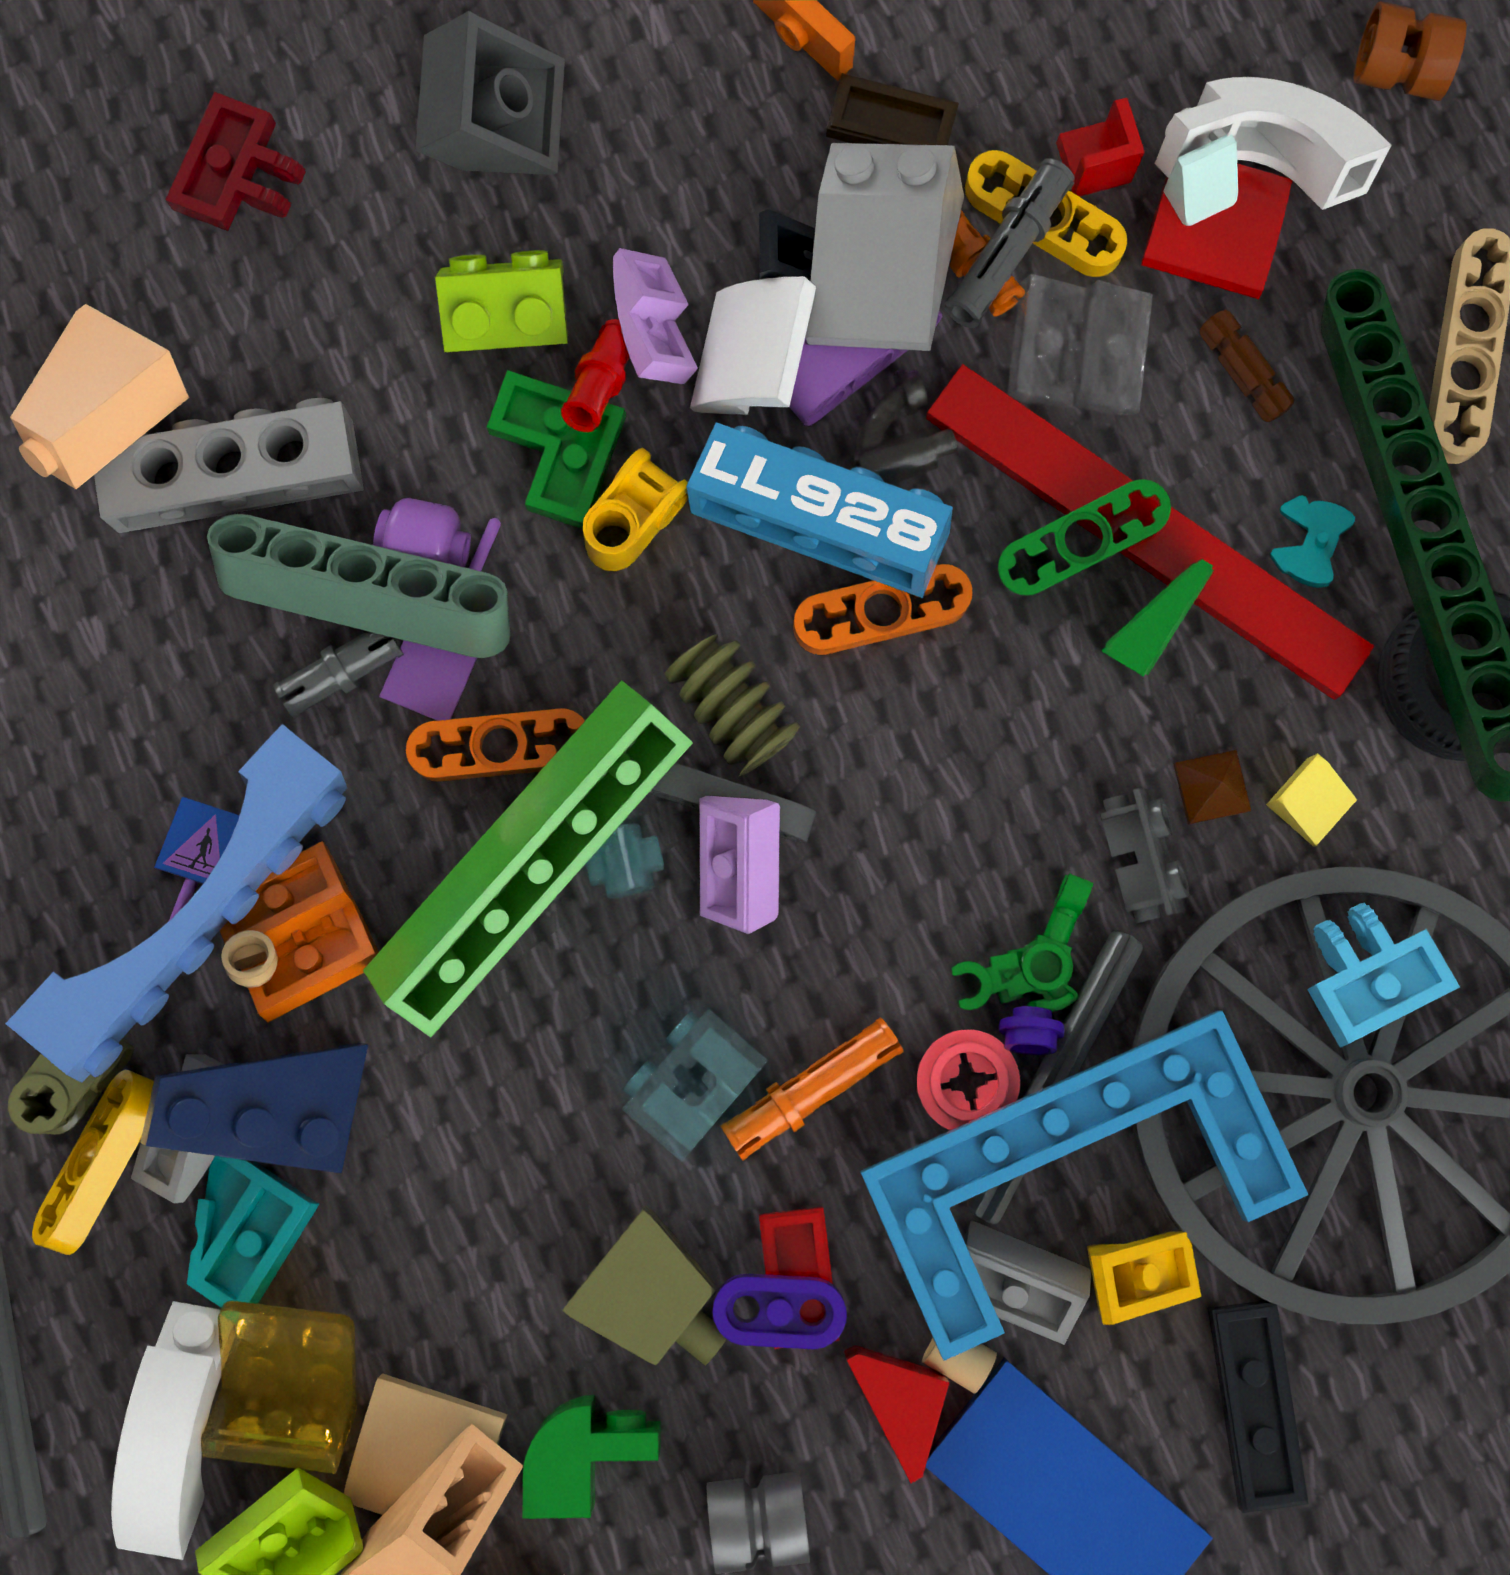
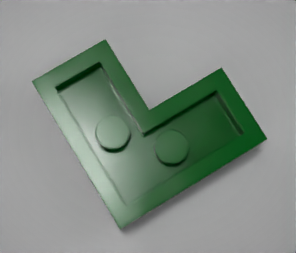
M507 370L487 424L489 435L543 452L525 502L527 511L583 529L584 517L588 510L596 503L626 419L625 408L608 403L603 412L600 425L596 426L594 431H577L571 428L561 416V408L564 402L566 403L571 393L570 390Z

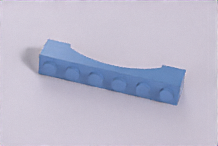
M283 724L238 771L247 788L237 825L217 865L189 902L151 937L115 960L87 973L68 979H63L53 971L5 1023L67 1076L83 1083L90 1074L93 1077H98L115 1062L123 1049V1046L119 1044L120 1040L137 1022L140 1025H145L160 1012L169 998V994L165 992L166 989L183 971L186 974H191L205 962L214 948L211 940L228 921L231 924H236L242 920L257 902L259 894L255 891L272 872L280 875L286 871L301 853L303 845L299 842L315 824H318L320 827L328 824L343 807L346 797L342 794L347 789V785L342 772Z

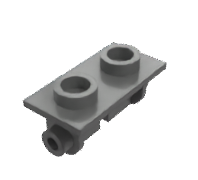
M1142 788L1133 790L1136 804L1130 805L1128 794L1103 800L1106 812L1100 814L1111 856L1117 857L1135 852L1137 857V864L1115 869L1126 913L1133 912L1136 924L1160 918L1158 905L1164 904L1167 915L1185 912L1182 898L1189 897V886L1184 868L1179 860L1171 861L1165 841V836L1172 835L1173 832L1167 806L1162 798L1154 800L1152 790Z

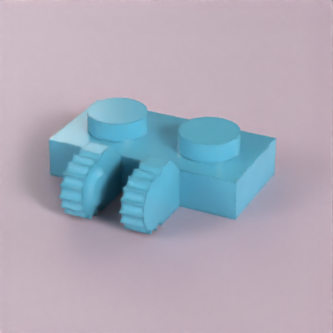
M1360 903L1350 908L1347 912V918L1361 947L1370 953L1371 957L1360 962L1350 943L1345 939L1340 927L1331 920H1326L1316 925L1313 929L1315 941L1318 944V948L1321 949L1323 957L1327 964L1338 973L1307 990L1340 1048L1460 988L1427 929L1394 944L1384 925L1379 921L1374 909H1371L1365 903Z

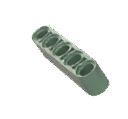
M245 514L225 516L217 520L209 528L207 540L219 588L226 595L233 598L469 657L486 658L495 656L502 652L509 644L511 633L508 592L505 584L498 577L489 573Z

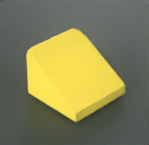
M1317 753L1303 762L1266 805L1315 847L1357 799L1328 761Z

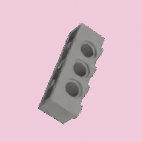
M327 398L306 399L297 403L296 409L271 413V411L266 409L243 410L234 415V420L212 424L198 419L181 421L172 426V431L149 435L145 433L94 475L100 518L118 533L364 490L353 420L341 401L333 402ZM292 441L303 442L302 452L296 459L290 462L277 461L278 453L285 444ZM230 452H241L240 461L233 470L227 473H216L217 463L222 456ZM172 462L178 463L177 473L169 482L155 484V476L163 465Z

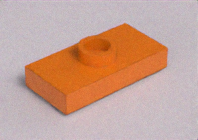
M753 0V3L775 22V29L778 35L788 47L794 51H800L803 48L837 81L840 80L842 73L846 74L853 68L855 36L817 0Z

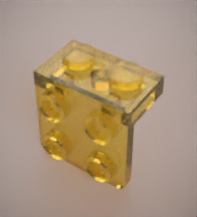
M239 1301L224 1303L218 1315L222 1389L201 1436L202 1457L336 1474L357 1412L354 1321L346 1315Z

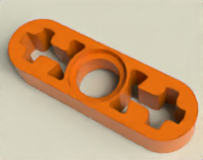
M948 564L936 565L924 596L932 593L935 581L943 580L947 589L957 588L959 595L953 598L951 609L943 610L939 601L920 604L917 611L922 618L911 619L912 603L907 592L874 580L815 594L806 598L798 606L794 617V635L797 642L806 651L817 655H826L949 625L958 621L965 614L972 600V585L968 576L961 569ZM876 594H887L893 597L899 604L900 617L889 626H877L870 622L865 615L864 605L866 601ZM850 600L855 602L854 620L861 631L860 633H850V621L834 625L831 629L830 638L825 640L820 639L817 631H806L804 625L812 622L813 611L823 609L826 618L832 619L846 615L847 608L843 602Z
M561 708L430 721L421 724L410 734L406 744V756L409 764L418 774L428 780L437 782L540 772L558 751L551 744L536 745L535 748L539 758L527 760L530 744L523 727L535 724L534 735L536 738L548 737L556 734V724L567 723L570 732L575 733L585 720L578 713ZM498 728L512 731L518 741V747L514 756L508 761L495 763L486 759L482 750L483 740L486 735ZM463 731H472L469 746L475 760V765L464 766L466 756L463 753L443 756L442 766L434 768L428 758L420 757L421 749L431 746L432 736L440 735L445 745L457 746L465 745L461 733Z

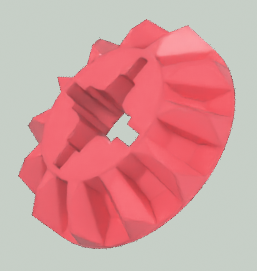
M957 1030L934 1041L920 1060L917 1072V1093L928 1116L942 1127L952 1130L1017 1101L1020 1092V1074L1012 1053L1004 1048L1005 1045L1000 1040L978 1030ZM961 1053H964L965 1062H969L972 1072H983L984 1075L994 1073L995 1077L993 1080L985 1081L984 1085L976 1087V1098L973 1099L974 1110H971L970 1102L965 1099L962 1091H952L951 1088L941 1089L942 1083L950 1082V1078H955L959 1075V1064H962Z

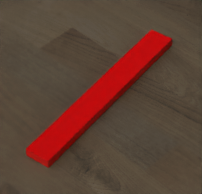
M964 364L960 366L933 403L925 418L1064 515L1133 481ZM1138 491L1129 495L1130 507L1115 516L1112 515L1110 504L1097 510L1109 522L1115 544L1127 539V536L1119 529L1120 526L1135 519L1140 520L1144 527L1154 523L1151 513L1159 507L1158 501L1154 496L1143 499ZM1171 507L1167 523L1160 531L1119 552L1167 586L1188 566L1196 563L1198 560L1203 559L1213 565L1212 569L1214 571L1194 601V604L1333 700L1341 697L1375 647L1173 507ZM1089 520L1076 521L1077 524L1103 540L1102 532L1097 524Z

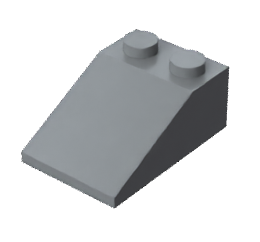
M831 143L818 195L810 280L816 286V291L805 335L808 345L931 350L964 200L955 146Z

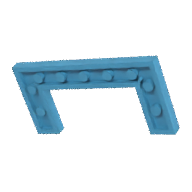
M1223 1011L1210 1013L860 1171L943 1361L1005 1333L950 1211V1207L1184 1101L1188 1102L1243 1221L1250 1222L1308 1195Z

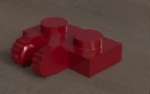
M214 92L165 200L173 211L229 231L242 201L253 208L282 218L287 216L291 207V202L279 192L251 182L257 167L282 181L297 185L301 184L306 169L298 161L285 154L282 155L277 151L266 148L276 126V122L270 112Z

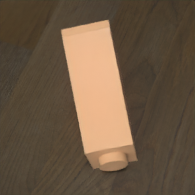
M85 304L71 318L10 418L23 441V444L19 446V451L29 466L43 477H48L52 474L69 486L77 489L179 407L189 396L169 350Z
M473 1424L469 1425L367 1531L362 1539V1553L346 1565L340 1575H461L522 1470L523 1465Z

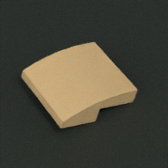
M382 1373L377 1378L350 1466L344 1494L351 1497L354 1506L383 1515L469 1425L473 1424L498 1445L508 1414Z

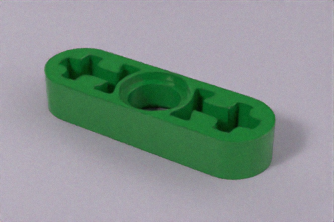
M1145 479L1131 481L1008 545L1002 552L998 563L1001 581L1010 591L1025 596L1034 595L1160 531L1170 516L1171 503L1169 496L1162 486ZM1138 491L1143 499L1154 496L1159 504V507L1151 513L1154 523L1144 527L1140 520L1135 519L1120 526L1119 529L1127 536V539L1115 544L1109 522L1097 510L1110 504L1112 515L1115 516L1130 507L1129 495ZM1079 520L1094 522L1100 528L1103 536L1100 549L1088 557L1074 555L1065 544V533L1068 527ZM1054 533L1056 548L1060 556L1069 563L1070 567L1057 573L1053 560L1037 570L1040 580L1036 584L1029 585L1024 578L1013 580L1009 570L1017 564L1014 554L1025 549L1030 557H1034L1049 550L1040 540L1046 535Z

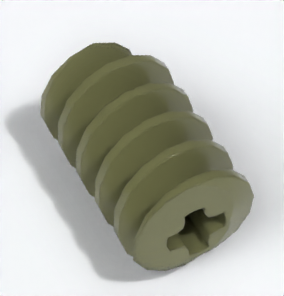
M718 634L690 648L664 674L669 683L686 681L679 693L684 703L691 704L702 700L694 713V717L699 724L718 720L712 728L709 738L713 744H722L733 740L724 754V759L728 765L748 761L739 775L743 776L782 750L793 739L800 725L797 722L781 727L776 725L775 721L785 708L784 703L781 701L763 707L760 701L770 688V684L768 681L748 686L745 681L755 668V663L751 660L734 666L731 663V659L741 644L738 640L719 646L716 642Z

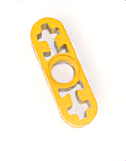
M998 150L984 152L977 156L970 165L965 183L967 199L974 208L1001 224L1003 221L1002 211L1008 201L1014 195L1018 196L1021 186L1026 187L1037 171L1006 152ZM995 172L1001 173L1005 176L1004 188L997 187L992 193L983 189L984 177L991 178ZM1068 191L1058 205L1062 221L1055 227L1050 228L1042 240L1033 242V244L1084 275L1091 277L1107 275L1118 266L1126 250V231L1117 219ZM1073 217L1080 220L1077 231L1073 232L1070 242H1066L1062 238L1067 234ZM1100 234L1108 239L1105 248L1107 251L1102 250L1095 257L1086 251L1089 245L1088 240L1093 241Z
M123 1070L112 1079L36 1215L32 1230V1239L36 1245L65 1255H71L83 1244L141 1140L154 1080L130 1070Z

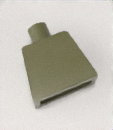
M647 1205L644 1206L562 1310L570 1318L653 1365H657L676 1342L706 1366L727 1340L718 1331L714 1320L701 1310L715 1292L716 1284L656 1213Z

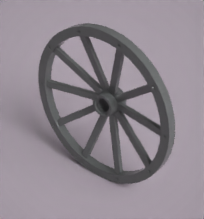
M1333 867L1309 870L1278 878L1253 888L1224 904L1203 920L1181 942L1165 963L1149 992L1138 1021L1132 1045L1133 1049L1167 1033L1168 1025L1179 998L1191 977L1200 968L1328 1074L1326 1078L1251 1071L1259 1090L1262 1092L1325 1099V1104L1278 1129L1287 1150L1340 1121V1125L1271 1272L1253 1263L1232 1247L1210 1225L1193 1201L1221 1187L1225 1182L1216 1164L1184 1182L1181 1181L1169 1152L1163 1130L1161 1112L1132 1125L1141 1162L1153 1191L1178 1230L1187 1232V1237L1192 1246L1208 1263L1231 1281L1254 1295L1292 1312L1320 1320L1346 1324H1388L1411 1321L1438 1314L1467 1302L1492 1287L1510 1273V1213L1410 1119L1404 1111L1406 1107L1510 1118V1099L1411 1088L1407 1086L1406 1081L1509 1015L1510 988L1392 1064L1390 1062L1405 1016L1376 1030L1369 1053H1367L1363 1037L1343 1046L1342 1050L1345 1057L1343 1059L1216 955L1213 950L1245 923L1271 909L1297 900L1320 979L1323 981L1338 973L1327 964L1313 935L1315 926L1326 921L1319 896L1330 894H1362L1387 898L1417 907L1407 938L1427 929L1432 938L1439 917L1458 928L1476 942L1497 962L1509 979L1510 931L1481 907L1456 892L1426 879L1397 871L1370 867ZM1363 1075H1367L1372 1079L1377 1090L1375 1102L1365 1111L1358 1106L1354 1098L1355 1084ZM1386 1126L1499 1233L1488 1247L1469 1262L1445 1276L1420 1286H1415ZM1363 1131L1393 1292L1373 1295H1347L1318 1291L1291 1283Z

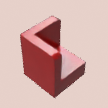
M1127 97L1113 101L1105 122L1060 133L1056 142L1062 163L1072 171L1075 177L1073 181L1075 184L1071 192L1079 197L1131 183L1145 153Z

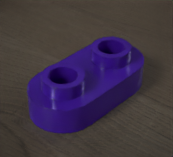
M739 1274L731 1277L721 1285L716 1293L713 1304V1319L718 1331L730 1342L744 1346L799 1349L824 1348L839 1338L844 1330L847 1318L845 1302L840 1291L829 1281L817 1277ZM751 1296L756 1299L760 1307L756 1316L750 1319L739 1317L734 1310V1303L738 1298ZM810 1299L820 1301L826 1309L823 1318L813 1323L805 1321L800 1315L802 1304Z

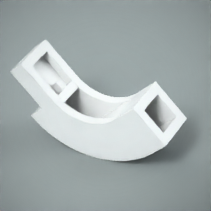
M1232 77L1207 82L1196 107L1186 108L1174 114L1167 125L1166 136L1155 164L1169 178L1178 157L1220 137L1232 134L1237 142V160L1260 163L1283 173L1293 180L1323 210L1367 194L1391 144L1354 111L1324 94L1300 85L1275 79Z
M173 1301L156 1346L147 1345L127 1407L114 1472L111 1516L113 1535L118 1549L180 1560L184 1558L204 1500L201 1459L208 1417L239 1326L238 1319L225 1310Z

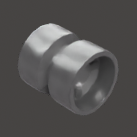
M800 1471L763 1476L758 1488L753 1489L750 1488L743 1478L707 1483L709 1526L716 1574L753 1570L758 1557L764 1556L773 1567L810 1563Z

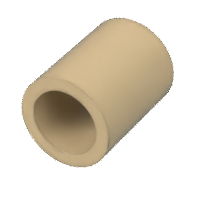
M932 1338L924 1353L922 1363L975 1394L986 1381L995 1363L997 1352L980 1344L943 1361Z

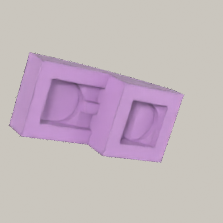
M619 248L613 256L615 300L623 338L635 371L640 378L685 384L698 367L675 320L689 304L666 258Z

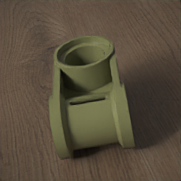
M122 1038L119 1044L123 1046V1049L115 1062L98 1077H93L90 1074L83 1083L67 1076L40 1054L19 1083L14 1086L9 1096L8 1112L11 1121L20 1130L29 1134H63L71 1131L81 1122L112 1079L130 1061L134 1053V1046ZM43 1093L53 1094L50 1103L57 1109L53 1117L42 1116L46 1107L39 1099Z

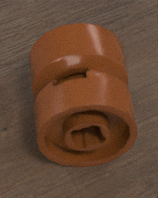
M1382 1L1378 2L1371 12L1361 38L1353 76L1354 83L1383 90H1390L1395 84L1401 83L1406 95L1441 101L1454 79L1461 59L1466 38L1467 24L1465 19L1431 12L1422 20H1417L1414 8ZM1403 45L1408 46L1406 53L1401 52Z

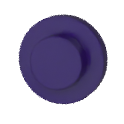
M1033 1006L1016 1007L1013 1009L1012 1017H1006L999 1021V1032L1005 1035L1004 1048L1014 1053L1027 1055L1053 1054L1057 1052V1039L1064 1037L1065 1025L1060 1021L1052 1019V1011L1046 1008Z

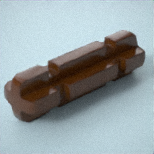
M1224 309L1204 322L1200 329V335L1212 351L1218 348L1221 352V355L1218 357L1220 363L1246 397L1252 394L1256 401L1252 406L1260 417L1266 422H1271L1282 416L1292 407L1295 402L1294 397L1282 381L1277 384L1272 377L1276 375V372L1248 335L1241 337L1238 333V330L1242 328L1230 311Z

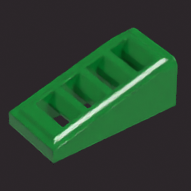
M1201 559L1188 566L1105 643V647L1101 651L1141 676L1149 675L1213 573V565Z

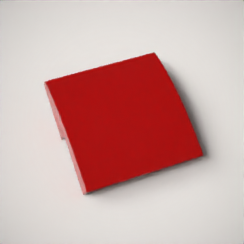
M1237 163L1238 197L1236 203L1198 223L1185 226L1163 192L1168 177L1165 175L1159 204L1150 226L1141 265L1259 299L1264 290L1276 250L1292 180Z

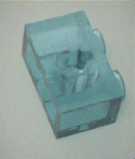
M710 1009L701 1018L690 1011L666 1038V1041L674 1049L657 1068L648 1060L623 1088V1091L631 1099L622 1110L681 1162L768 1062L764 1056ZM700 1062L708 1069L702 1078L703 1083L708 1087L706 1093L700 1096L692 1091L684 1098L675 1091L680 1083L679 1077L674 1073L676 1068L682 1064L690 1069Z

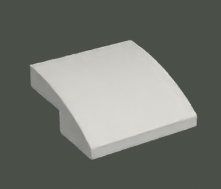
M805 276L778 277L747 281L716 292L690 409L700 413L748 415L750 406L790 407L816 286Z

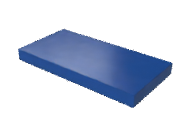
M1005 1357L934 1443L929 1453L926 1468L1049 1575H1185L1213 1539L1207 1531Z

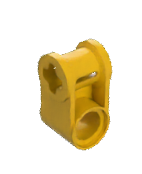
M643 447L635 451L626 460L611 485L588 510L583 520V535L588 557L597 567L606 571H619L630 566L656 534L672 521L688 500L686 488L688 481L684 479L677 482L650 461L651 454ZM608 526H619L629 534L625 542L615 547L599 543L596 540V536L599 531Z

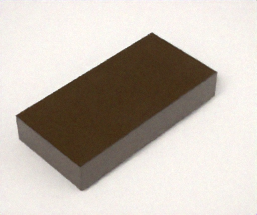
M842 73L829 118L826 137L856 144L948 146L959 103Z

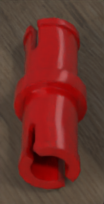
M618 319L608 320L602 325L592 351L581 357L575 369L577 381L566 403L564 402L561 408V416L571 428L577 431L592 432L596 426L600 425L603 412L610 398L619 394L626 381L624 368L630 356Z

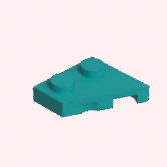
M215 1156L209 1167L205 1199H198L195 1219L198 1239L190 1255L187 1285L236 1319H249L315 1213L319 1203L256 1161Z

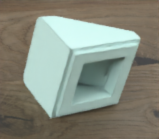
M1232 134L1220 137L1177 158L1163 192L1185 226L1198 223L1236 203L1238 197L1237 142Z

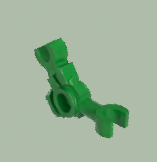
M1070 873L1065 875L1043 936L1037 935L1035 940L1023 948L1009 950L1007 954L988 957L990 967L984 968L980 964L971 961L959 962L952 966L950 969L953 976L971 973L978 978L980 984L978 993L975 996L957 1000L959 1008L966 1010L978 1009L988 1001L992 994L997 992L1001 1004L1023 998V994L1031 991L1042 994L1043 999L1030 1001L1027 1003V1006L1046 1008L1052 1012L1061 1010L1076 1001L1078 998L1077 992L1067 984L1073 972V962L1070 955L1072 947L1067 946L1094 883Z

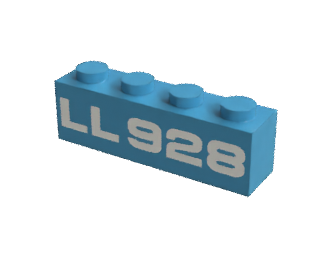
M716 422L686 486L691 514L921 598L924 596L950 534L953 507L944 504L937 495L923 489L907 491L885 483L879 475L868 469L855 467L849 470L826 462L819 453L806 447L798 446L790 449L768 441L762 433L746 426L731 428Z

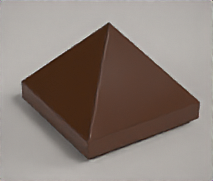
M1237 750L1174 763L1188 825L1251 811Z

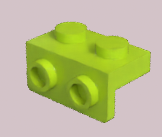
M545 250L512 253V263L487 264L486 255L477 254L449 258L450 267L441 268L435 277L444 353L568 344L562 259L549 260L548 251Z
M296 1468L195 1550L198 1572L202 1575H335L362 1553L363 1543L351 1497L304 1470Z

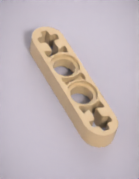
M1483 228L1473 232L1456 250L1452 261L1428 410L1448 464H1459L1469 460L1486 444L1490 434L1510 307V238L1504 232L1496 229ZM1483 248L1488 250V260L1496 262V264L1485 274L1482 286H1472L1480 278L1482 266L1481 260L1473 256ZM1466 304L1481 306L1489 316L1490 325L1488 330L1475 332L1468 329L1460 318L1461 307ZM1466 361L1473 364L1480 374L1481 382L1479 387L1474 390H1465L1454 383L1451 377L1453 363ZM1471 405L1462 413L1460 424L1461 432L1470 435V438L1466 439L1459 446L1454 445L1453 434L1444 432V429L1456 420L1459 406Z

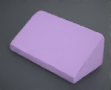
M719 796L699 798L700 916L750 934L773 922L779 913V803L763 799Z

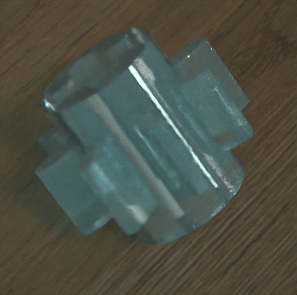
M636 823L620 825L586 863L590 885L604 884L607 898L610 899L627 897L653 889L655 886L652 872L664 870L658 837L651 836L643 839L641 826Z

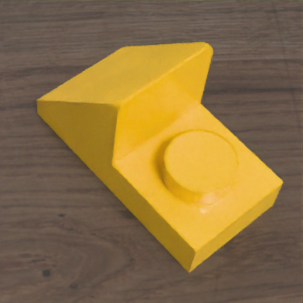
M1166 1232L1127 1244L1087 1246L1098 1311L1103 1325L1117 1324L1201 1297L1192 1243L1187 1237V1232Z

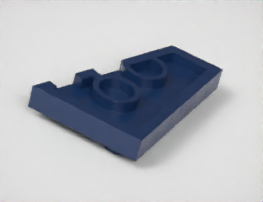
M353 1043L340 1045L339 1048L308 1053H291L280 1055L277 1058L241 1064L230 1063L157 1075L154 1079L140 1143L149 1147L342 1173L368 1044Z

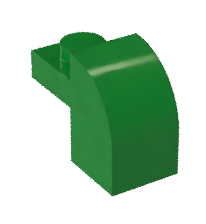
M595 1395L578 1397L556 1408L541 1424L525 1457L523 1466L522 1519L591 1518L595 1506V1461H658L661 1450V1421H646V1412L641 1410H615L606 1413V1422H595Z

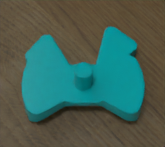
M1301 495L1284 503L1280 507V513L1308 531L1304 543L1301 546L1275 548L1272 550L1270 557L1281 573L1288 574L1299 583L1315 588L1327 587L1332 582L1334 576L1330 559L1337 546L1339 536L1353 526L1355 516L1346 508L1335 503L1313 501L1309 504L1307 498Z

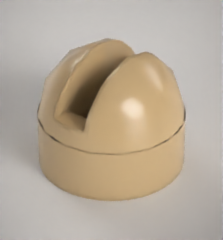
M254 930L242 931L233 935L225 943L221 954L222 963L229 978L236 984L247 988L260 987L271 980L278 963L277 953L271 939L264 933ZM264 960H266V962H265L264 964H262V965H259V966H256V967H254V968L245 970V971H243V972L238 971L239 969H245V968L253 967V966H255V965H257V964L263 962Z

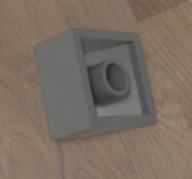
M470 11L425 34L415 151L461 171L545 175L558 173L565 59Z

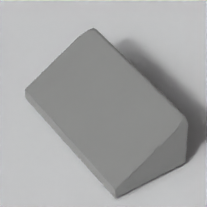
M971 1221L963 1240L998 1318L1065 1345L1090 1296V1268Z

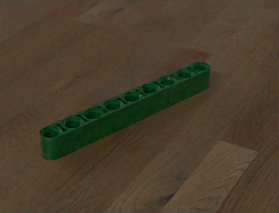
M1362 269L1346 270L1339 273L1330 282L1327 289L1321 319V334L1472 779L1478 790L1488 798L1500 802L1510 801V772L1501 768L1494 759V755L1497 753L1510 754V638L1385 287L1379 277L1370 271ZM1343 308H1355L1361 312L1352 313L1345 311ZM1371 359L1379 362L1381 365L1370 366L1362 363L1360 360ZM1391 412L1401 419L1388 420L1382 418L1377 413ZM1407 465L1414 467L1421 474L1409 476L1402 474L1395 467ZM1422 520L1433 522L1440 528V531H1423L1415 526L1414 522ZM1444 576L1452 578L1459 583L1461 589H1443L1434 582L1433 578ZM1456 634L1473 636L1480 642L1482 648L1473 650L1463 648L1455 642L1452 636ZM1476 693L1494 695L1500 700L1503 709H1485L1476 703L1473 695Z

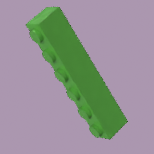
M621 680L363 969L383 1004L429 1037H432L693 742L651 703Z

